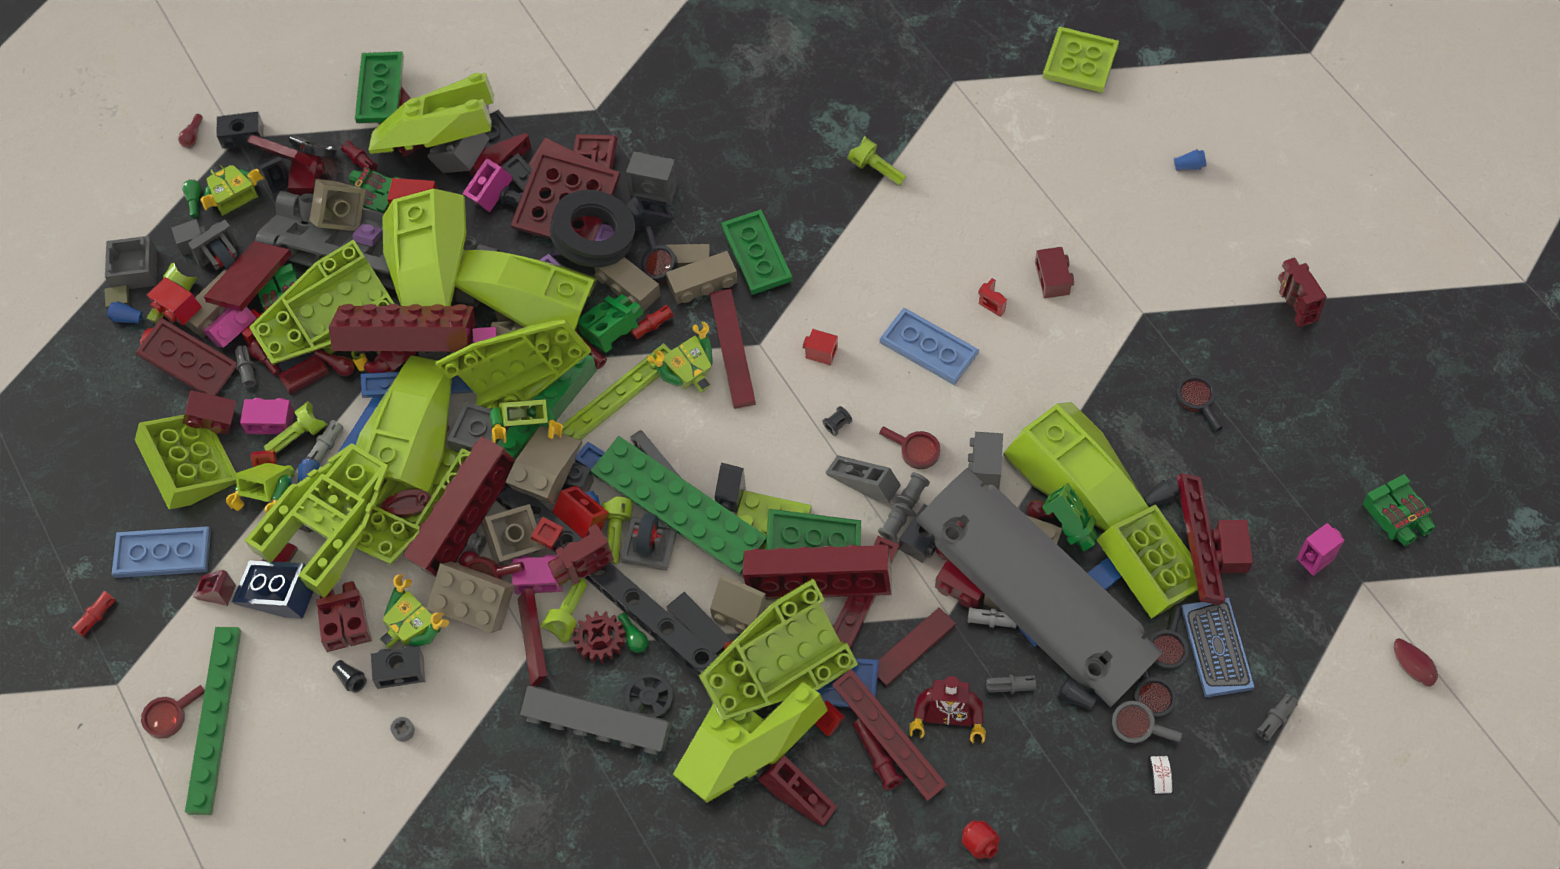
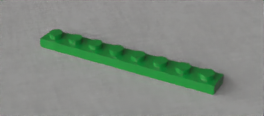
M215 627L185 807L187 815H212L241 636V629L239 627Z

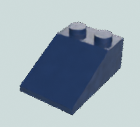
M249 560L232 603L284 618L303 619L314 592L306 587L298 576L306 565L304 563L272 562L270 564L267 561Z

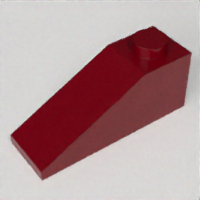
M524 133L484 148L471 170H469L472 177L475 176L486 158L502 167L503 164L516 154L522 157L531 149L529 135Z
M785 755L773 765L769 763L758 777V780L774 796L821 826L827 822L837 808Z

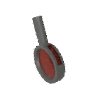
M1128 701L1122 703L1113 714L1112 725L1114 732L1121 740L1127 743L1137 744L1144 742L1151 734L1180 742L1182 737L1181 732L1154 724L1155 720L1152 711L1141 702Z

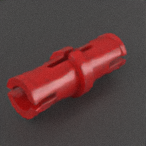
M665 305L655 313L647 314L645 319L637 323L638 327L634 330L631 329L630 332L638 340L651 330H657L659 325L674 317L671 309Z
M103 591L92 606H88L85 609V614L71 628L84 637L97 621L100 622L103 619L102 615L116 599L111 598L112 596L109 593Z

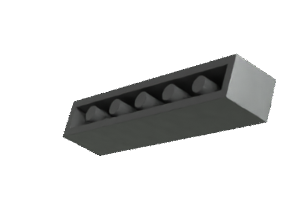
M527 686L520 715L527 716L526 721L536 724H541V721L550 722L551 728L564 730L565 727L573 728V733L577 735L587 736L588 733L596 734L597 740L611 742V739L619 740L620 746L634 749L635 745L644 747V752L655 755L658 754V751H666L673 723L672 721L536 686Z

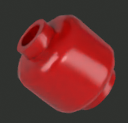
M972 821L964 828L962 843L976 859L991 858L998 852L1000 837L986 821Z

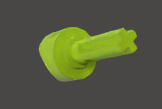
M864 136L861 145L851 149L847 159L860 169L869 164L901 186L907 176L875 154L877 145Z
M171 263L165 275H163V279L166 277L187 291H190L197 281V277L182 275L177 270L175 263ZM152 308L147 319L157 324L164 314L163 312L159 314Z
M307 401L294 411L298 421L267 443L264 448L266 451L275 450L277 454L303 434L305 430L315 435L328 424L323 420L315 418L313 405Z
M615 496L608 502L604 501L601 504L609 512L606 520L609 521L607 541L614 558L611 564H618L622 522L630 521L633 511L631 499Z
M583 578L579 579L580 582L576 585H571L560 609H550L540 626V629L551 632L562 643L570 640L574 628L577 626V622L572 614L588 585Z

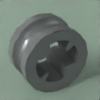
M477 532L472 533L468 539L466 550L474 551L480 555L486 546V537L484 535L479 536Z
M406 717L396 718L390 728L394 738L400 742L410 740L415 732L412 722ZM402 725H406L407 732L403 731L404 734H400L398 731L399 726L402 728Z

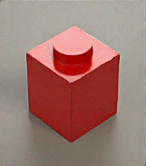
M812 329L810 336H806L803 342L805 358L831 366L838 349V336Z

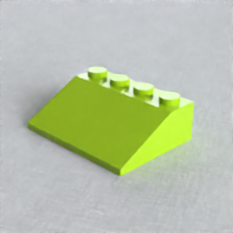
M184 415L141 422L138 425L135 442L169 510L192 505L237 483L236 472L216 433L209 429H195L182 424Z
M1156 505L1112 525L1096 539L1151 619L1198 591L1191 553Z

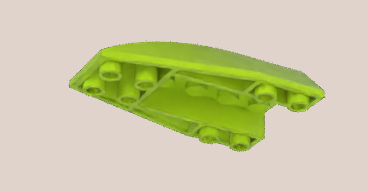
M430 189L393 199L382 217L383 253L400 305L410 306L412 304H419L421 306H432L441 304L443 306H451L467 233L465 197L456 193Z
M353 239L315 262L249 328L270 362L276 364L331 346L329 325L339 306L344 304H353L354 306H364L367 304L387 306L395 303Z
M466 250L460 261L455 287L523 327L548 321L566 320L576 331L579 317L588 296L590 297L597 278L557 264L519 255L487 250Z
M555 320L531 325L473 343L436 361V366L449 379L458 375L477 395L476 405L493 409L499 407V403L530 401L591 353V349L566 320Z
M411 355L363 427L356 446L389 466L384 479L401 482L409 490L419 489L430 494L445 453L452 378L449 379L436 366L437 360Z
M1072 402L1055 404L1022 429L1003 453V456L1035 488L1048 496L1069 483L1086 507L1089 516L1093 515L1096 522L1094 525L1104 532L1112 525L1149 508L1103 432Z
M445 447V453L430 492L431 499L423 512L415 516L400 518L380 509L381 504L390 496L409 490L401 482L384 479L363 534L355 549L392 565L406 551L409 543L415 539L419 533L420 526L428 519L432 513L433 506L441 499L445 493L446 486L454 479L458 473L459 466L467 459L471 452L462 448L457 453Z
M814 579L770 604L699 675L722 720L784 701L802 682L814 690H818L858 665L848 644L840 642L821 605L825 600Z

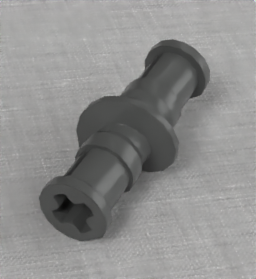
M911 473V480L907 487L903 489L901 495H893V503L891 504L893 510L889 513L883 528L878 530L879 534L885 539L896 542L898 539L897 534L902 526L905 525L907 517L916 516L912 509L918 503L924 488L930 484L927 478L918 473Z

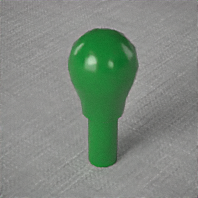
M194 179L185 181L182 186L183 194L189 204L191 218L199 216L198 203L202 190L200 183Z
M626 613L619 614L617 618L622 622L625 630L628 648L634 653H642L648 647L647 636L631 623Z

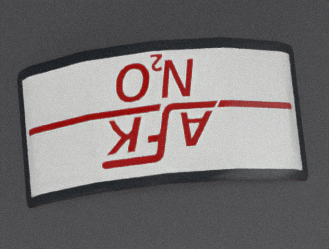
M1149 756L1153 776V795L1173 794V773L1169 756Z

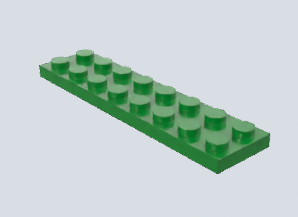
M620 436L615 439L590 470L591 474L624 497L631 499L634 504L647 513L657 515L660 522L739 576L743 573L744 550L761 549L766 543V535Z

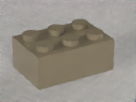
M454 562L442 563L439 566L427 609L433 612L444 613V616L493 633L502 629L515 585Z

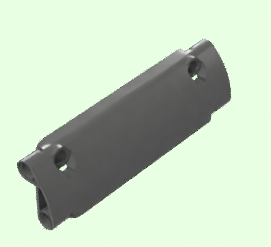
M281 191L276 199V215L258 231L255 241L289 249L291 256L288 258V261L311 267L315 262L352 241L355 231L315 226L309 221L314 194L300 196ZM363 208L360 226L362 224H369L382 229V237L373 247L357 242L356 244L382 285L395 290L383 253L382 217L385 213ZM301 221L309 222V224H302ZM466 235L463 247L465 251L487 250L500 252L499 249L478 244L475 238ZM454 288L452 301L477 307L481 302L459 288Z
M966 468L924 509L916 521L931 536L934 535L935 545L938 550L1060 667L1084 688H1094V692L1111 707L1163 652L1147 637L1143 640L1141 637L1144 635V628L1140 622L999 489L993 485L981 487L983 482L971 470ZM958 521L965 525L964 529L957 524ZM1100 656L1107 660L1108 663L1106 665L1099 659Z

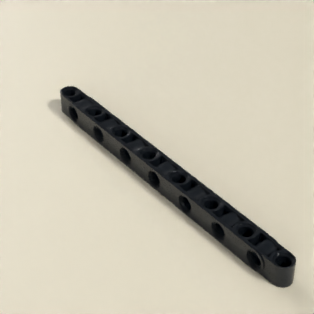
M508 484L505 485L507 488L502 490L496 499L507 511L530 504L533 514H539L535 518L537 525L542 517L562 526L564 531L552 549L555 553V550L564 543L578 542L583 539L536 498L515 491ZM609 563L584 577L698 677L718 657L707 645L613 564ZM600 570L605 571L602 575H595ZM633 599L639 600L637 604H629ZM665 629L674 630L671 634L662 633ZM703 658L708 660L703 665L697 663L698 660Z

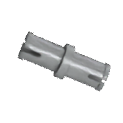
M331 420L324 433L317 437V443L307 455V459L320 463L327 451L333 448V442L343 430V426L340 423L335 425L336 421Z
M969 607L968 623L986 624L991 628L1003 626L1016 629V623L1004 612L996 611L994 608L982 610Z

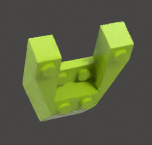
M473 73L469 77L420 97L409 99L372 132L369 146L370 154L394 151V147L401 146L409 150L413 149V145L424 144L427 148L491 131L492 121L486 105L493 104L494 93L487 73Z
M352 443L328 459L327 464L318 470L313 469L307 474L308 477L297 484L293 483L244 540L253 553L271 564L303 524L326 538V542L298 575L306 587L323 598L327 596L339 581L363 534L389 468L387 464Z
M802 682L765 720L753 711L722 720L713 704L674 771V777L706 803L733 788V784L742 778H750L757 774L756 770L768 763L771 765L776 763L826 713L827 708L820 693Z

